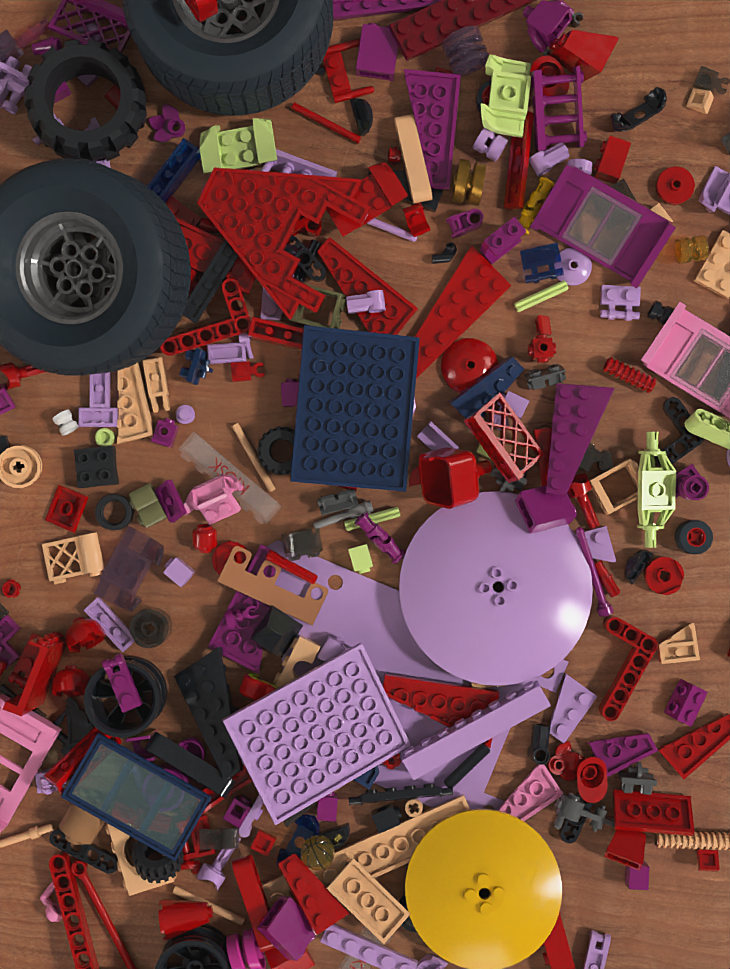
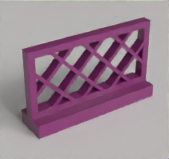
M62 0L48 25L50 30L72 40L79 39V42L82 44H88L90 37L101 34L103 39L101 42H104L107 48L108 44L118 41V50L121 53L131 37L123 9L104 0ZM67 3L75 5L77 10L66 13L65 7ZM88 11L93 13V18L83 21L81 13ZM79 14L81 21L70 25L68 18ZM66 19L68 26L62 28L56 26L59 20ZM104 19L110 21L111 25L100 28L98 21ZM96 22L98 29L87 32L85 25ZM84 27V34L76 35L73 33L72 29ZM120 27L128 29L125 34L119 36L116 32V29ZM113 30L116 37L105 40L103 33Z

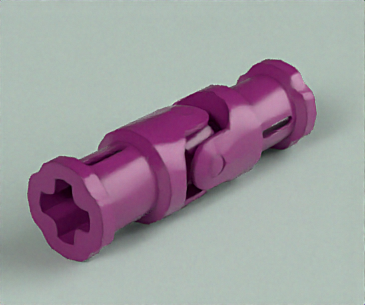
M367 512L362 513L355 520L354 524L362 528L365 535L383 553L385 552L392 559L393 564H396L404 557L406 552L394 543L395 540L378 523H374Z

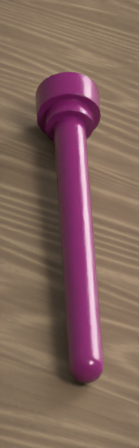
M578 527L576 534L591 570L592 583L599 602L597 604L599 617L608 616L614 613L612 604L606 601L582 527Z

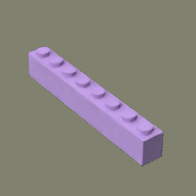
M538 681L526 683L519 691L509 692L505 696L506 698L491 702L488 705L489 707L484 710H476L471 714V717L456 721L451 728H443L437 733L438 735L432 738L427 737L416 747L410 746L405 749L402 754V761L412 779L419 778L550 707L551 705Z

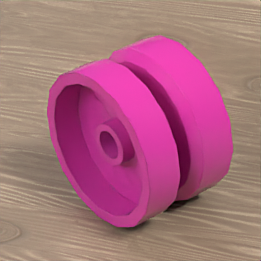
M253 928L244 930L242 937L239 933L227 936V953L232 969H266L265 955L259 949Z

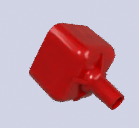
M444 447L421 454L419 456V470L423 498L428 504L447 509L475 501L479 496L478 478L491 472V463L488 460L476 462L475 455L472 452L451 447Z

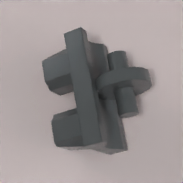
M496 465L490 473L491 476L497 478L496 483L501 485L499 490L501 492H504L506 488L511 491L514 488L521 490L527 482V479H525L527 471L521 479L511 483L506 481Z
M636 762L635 767H628V772L618 771V778L621 781V789L624 793H633V787L636 784L640 785V793L651 795L653 786H657V779H654L653 774H648V768H642L641 762Z

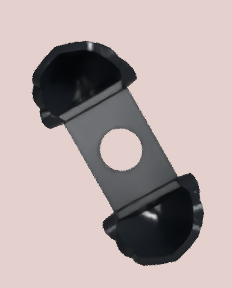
M655 87L648 95L644 96L645 102L625 115H622L620 112L612 114L611 121L614 130L619 132L632 130L661 112L666 106L667 101L665 90ZM637 112L645 113V116L642 118H636L634 115Z

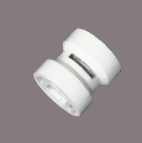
M70 410L62 411L52 418L54 423L60 427L59 431L62 436L78 428L77 422L72 420Z

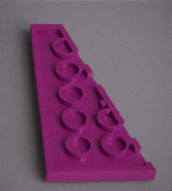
M404 69V76L430 187L433 189L449 190L461 75Z
M556 384L546 495L566 497L615 388Z
M261 544L247 572L257 576L262 563L267 560L265 558L267 552L272 549ZM272 565L266 566L263 571L264 575L268 578L273 577L276 572L275 567ZM236 591L226 612L232 610L234 614L237 610L241 612L248 606L254 605L256 607L250 609L249 614L251 616L259 615L255 619L245 618L241 622L237 620L235 621V627L229 629L224 614L208 647L212 650L222 647V655L259 674L263 646L253 640L251 636L270 609V606Z

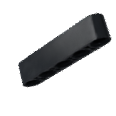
M154 732L144 748L149 753L225 799L236 783L232 778L224 780L220 770L158 732Z

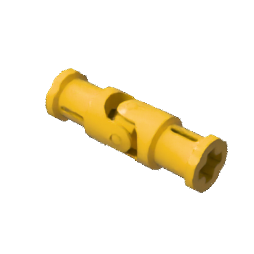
M541 177L539 179L540 183L536 190L531 193L521 212L522 216L519 222L526 230L525 236L529 234L528 230L547 199L548 193L555 185L548 178Z

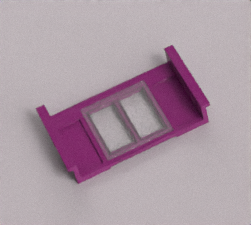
M572 164L565 166L530 226L536 231L538 228L621 275L629 280L630 285L638 288L676 229L671 221Z

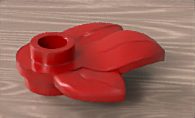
M567 741L556 747L554 756L549 759L547 766L552 774L560 775L563 780L572 781L577 778L575 770L578 764L584 760V757L578 753L571 752V743ZM557 762L560 763L559 768H556Z

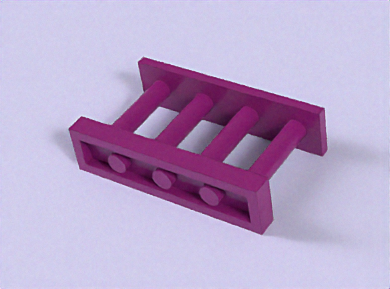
M580 66L573 68V74L545 76L542 75V70L531 72L535 152L545 151L546 146H549V144L577 142V148H581L587 142V133L583 130L581 92L584 74L583 71H580ZM573 82L574 94L547 97L543 95L542 87H545L547 84ZM574 102L575 114L548 117L544 115V107L548 104ZM576 123V134L545 135V127L548 124Z

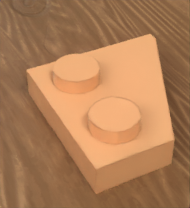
M694 623L687 625L658 644L660 664L700 660Z

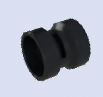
M655 300L647 317L652 320L657 318L659 323L665 325L674 308L662 306L661 302Z

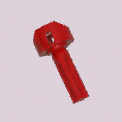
M14 361L0 365V371L8 378L6 390L21 387V378L45 373L43 370L32 367L31 364L20 368L15 366Z
M585 473L575 475L567 492L568 497H577L590 529L599 526L600 523L587 495L592 486Z

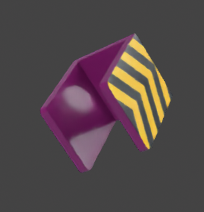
M156 729L142 731L125 739L126 742L132 741L134 753L148 761H154L157 758L140 746V741L142 739L150 740L154 732H157Z

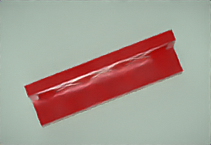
M94 727L44 775L45 778L62 795L65 790L62 785L73 777L94 741L95 735L100 733L109 739L112 736L106 735ZM113 737L116 743H122L119 737ZM101 744L98 749V757L90 762L78 785L113 750Z

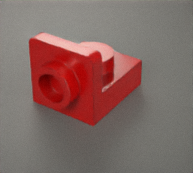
M416 203L402 209L407 227L413 237L431 230L426 221L421 203Z

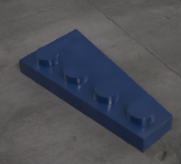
M509 355L493 367L487 375L481 376L476 380L475 384L465 388L459 396L452 398L448 402L466 419L496 394H504L524 368L514 357ZM482 412L480 414L483 418L487 412Z

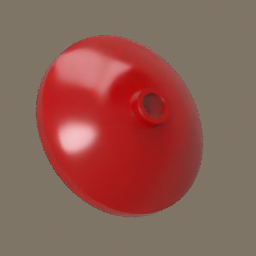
M474 338L461 339L453 343L446 350L442 358L441 372L446 384L452 390L461 394V391L471 387L481 376L487 375L498 364V360L493 349L485 342ZM468 362H473L474 368L470 369L467 366Z

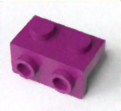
M680 679L664 713L684 724L692 726L708 692Z

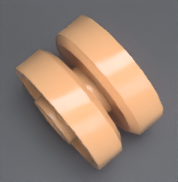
M16 445L7 448L0 454V479L6 485L13 488H24L33 484L40 477L43 462L35 449L27 445ZM19 462L24 464V468L21 470L17 468Z

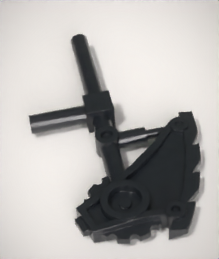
M5 684L0 687V692L9 698L17 696ZM71 696L66 700L68 704L65 706L64 712L53 721L54 725L59 726L64 720V716L67 715L68 737L61 731L57 736V739L63 743L61 753L64 756L94 728L91 721H88L87 714L83 709L80 710L78 703ZM39 708L32 710L44 718L47 716Z

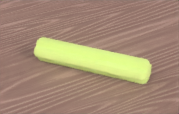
M563 280L515 302L514 306L517 312H521L569 289L568 285Z
M398 507L369 514L368 516L374 523H379L399 517L400 512ZM357 518L344 522L347 531L361 528L359 525L356 526L354 524Z

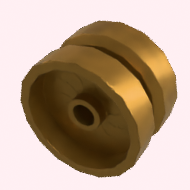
M459 159L458 169L455 171L452 202L462 203L467 191L469 192L468 203L479 206L486 173V163L476 162L473 172L470 173V161Z

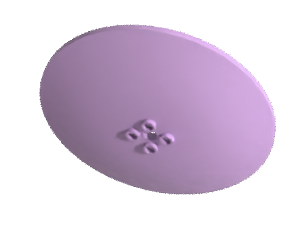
M499 491L481 492L473 502L452 509L440 508L416 532L403 559L399 593L402 612L411 635L422 651L435 664L454 676L469 682L494 686L511 685L525 682L544 674L562 661L573 649L581 637L590 614L593 592L592 576L577 536L568 524L530 534L515 502L519 494ZM496 581L503 584V590L500 593L493 590V584Z

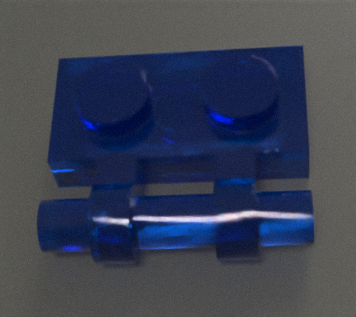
M558 242L520 251L523 271L531 269L532 272L531 275L525 276L526 283L534 282L535 284L539 283V280L549 278L553 280L557 279L558 276L564 275L563 268L555 269L554 264L561 262ZM548 265L549 271L538 273V267Z

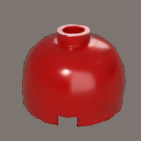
M79 617L72 621L73 624L66 630L65 640L69 652L78 653L81 652L79 648L86 647V650L103 642V637H106V634L96 620Z
M76 665L66 666V669L59 671L53 679L52 695L62 697V693H64L68 697L83 696L90 680L88 673L82 669H77Z

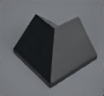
M272 605L251 638L271 653L282 658L303 625Z

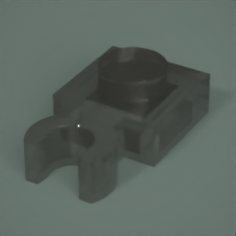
M701 66L693 86L711 92L715 88L719 94H725L727 89L722 88L721 84L728 85L730 79L726 77L717 78L719 72Z

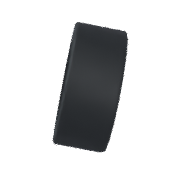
M111 494L100 499L96 505L95 515L98 523L105 529L121 530L132 521L134 509L125 496ZM111 501H118L125 507V518L119 523H110L104 517V507Z

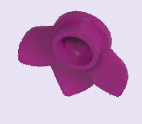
M163 105V115L149 118L152 128L157 131L154 139L159 142H167L172 137L178 138L185 133V124L179 119L178 111L171 105ZM179 126L178 131H173V128Z

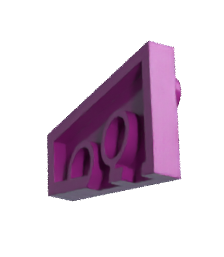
M648 732L588 741L595 757L602 759L606 764L607 777L658 751Z

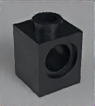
M393 802L371 811L372 819L379 834L401 825L400 818L402 814L398 806L394 807Z

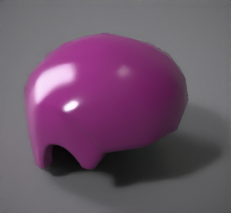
M187 737L178 744L198 758L204 759L205 746L197 737Z

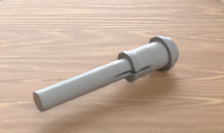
M364 500L363 503L358 504L359 506L348 508L349 510L314 522L315 530L350 517L354 519L364 512L371 514L374 511L371 501Z

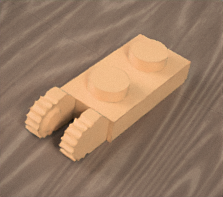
M163 358L143 360L148 395L151 398L153 412L157 413L159 411L156 397L161 396L163 397L165 410H170Z

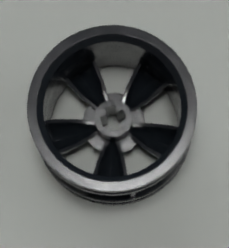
M124 657L131 676L133 677V671H136L145 678L140 683L134 681L142 702L141 706L135 708L141 721L124 722L126 712L122 713L112 685L104 682L107 673L103 667L91 677L84 693L86 714L91 723L106 735L125 738L139 734L161 714L165 707L168 690L164 675L155 664L142 657ZM116 665L113 669L119 671L120 667ZM152 691V706L142 701L143 693ZM115 697L118 705L109 713L104 707L102 698Z
M204 924L169 939L157 961L155 969H232L227 953V937L219 929ZM190 946L200 947V949L191 951ZM175 953L184 959L181 966L169 968L168 957ZM213 954L218 962L211 963L208 955Z

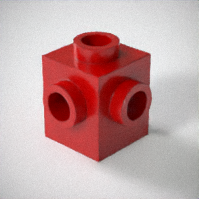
M537 335L528 344V355L531 356V361L547 363L556 354V343L552 341V337L547 338V335ZM540 345H545L546 351H542Z

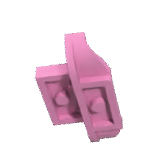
M223 473L195 486L183 503L187 511L184 515H188L194 509L196 511L200 510L209 525L238 513L241 507L232 493L236 490H243L242 483L239 482L237 477L224 475Z

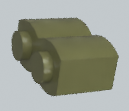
M151 483L129 493V504L133 509H137L139 514L137 519L141 526L145 525L146 528H150L167 519L156 495L155 488Z

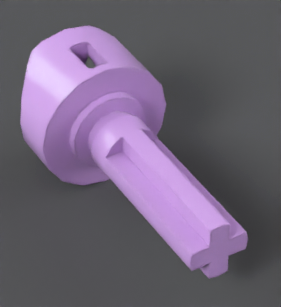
M231 833L213 864H203L196 875L197 879L214 882V887L218 891L226 878L221 870L241 838Z

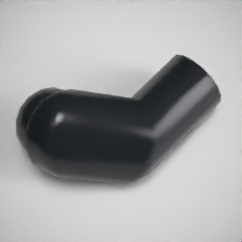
M447 243L442 254H432V264L450 262L457 252L455 243Z

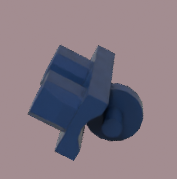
M199 348L186 351L185 359L192 361L191 367L183 366L179 376L192 384L198 385L200 378L205 379L207 372L213 373V369L209 368L210 360L206 359L207 352Z

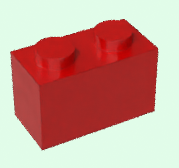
M611 135L606 141L603 140L599 152H602L601 157L596 159L593 170H596L594 177L616 184L620 179L632 142Z

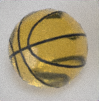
M314 835L305 840L301 847V859L305 866L311 870L320 871L326 869L333 862L335 850L328 838L322 835Z

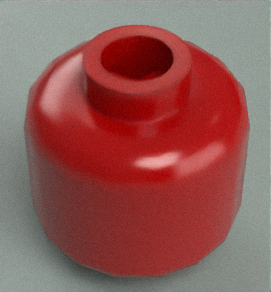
M209 524L197 525V528L192 531L193 547L200 550V553H210L211 549H214L218 544L217 530Z

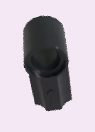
M533 724L531 744L527 750V755L535 763L543 765L550 758L548 745L551 726ZM541 750V756L536 758V752Z

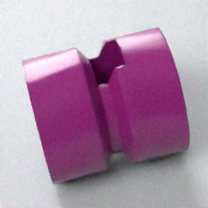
M687 475L678 481L676 490L678 495L685 500H701L707 496L709 484L700 475Z

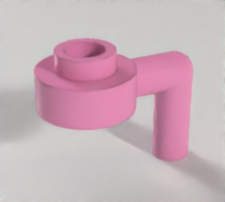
M52 881L41 894L40 900L46 906L47 919L51 922H60L62 915L59 904L52 902L49 898L55 891Z

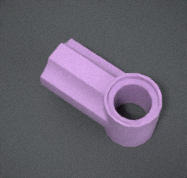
M559 143L546 151L534 154L529 158V162L539 177L550 171L553 166L568 159L570 155L566 145Z
M374 290L363 295L346 297L348 314L367 311L369 313H376L386 310L383 290Z

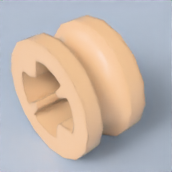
M411 799L406 803L405 811L410 817H417L423 811V804L419 799ZM417 803V808H419V812L415 811L414 813H412L410 811L411 808H409V805Z

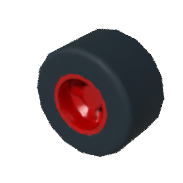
M687 520L676 529L675 542L678 548L685 553L702 554L711 547L713 532L705 522Z

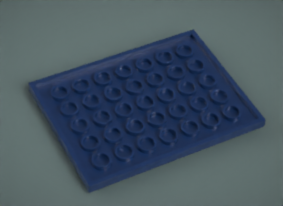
M304 325L290 482L406 492L419 337Z

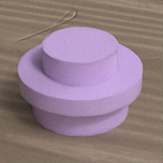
M182 405L176 411V418L182 424H189L195 418V411L189 405Z

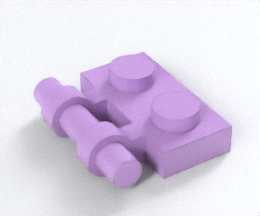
M602 285L600 305L608 306V310H601L600 317L607 318L608 320H614L615 318L624 319L625 321L639 320L640 312H632V307L640 306L641 287ZM615 306H624L625 311H615Z

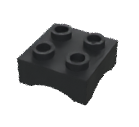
M115 446L74 450L78 488L119 484Z

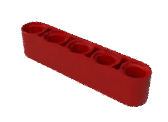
M250 854L232 860L233 871L261 952L274 949L276 947L257 929L269 912L270 907L254 859Z

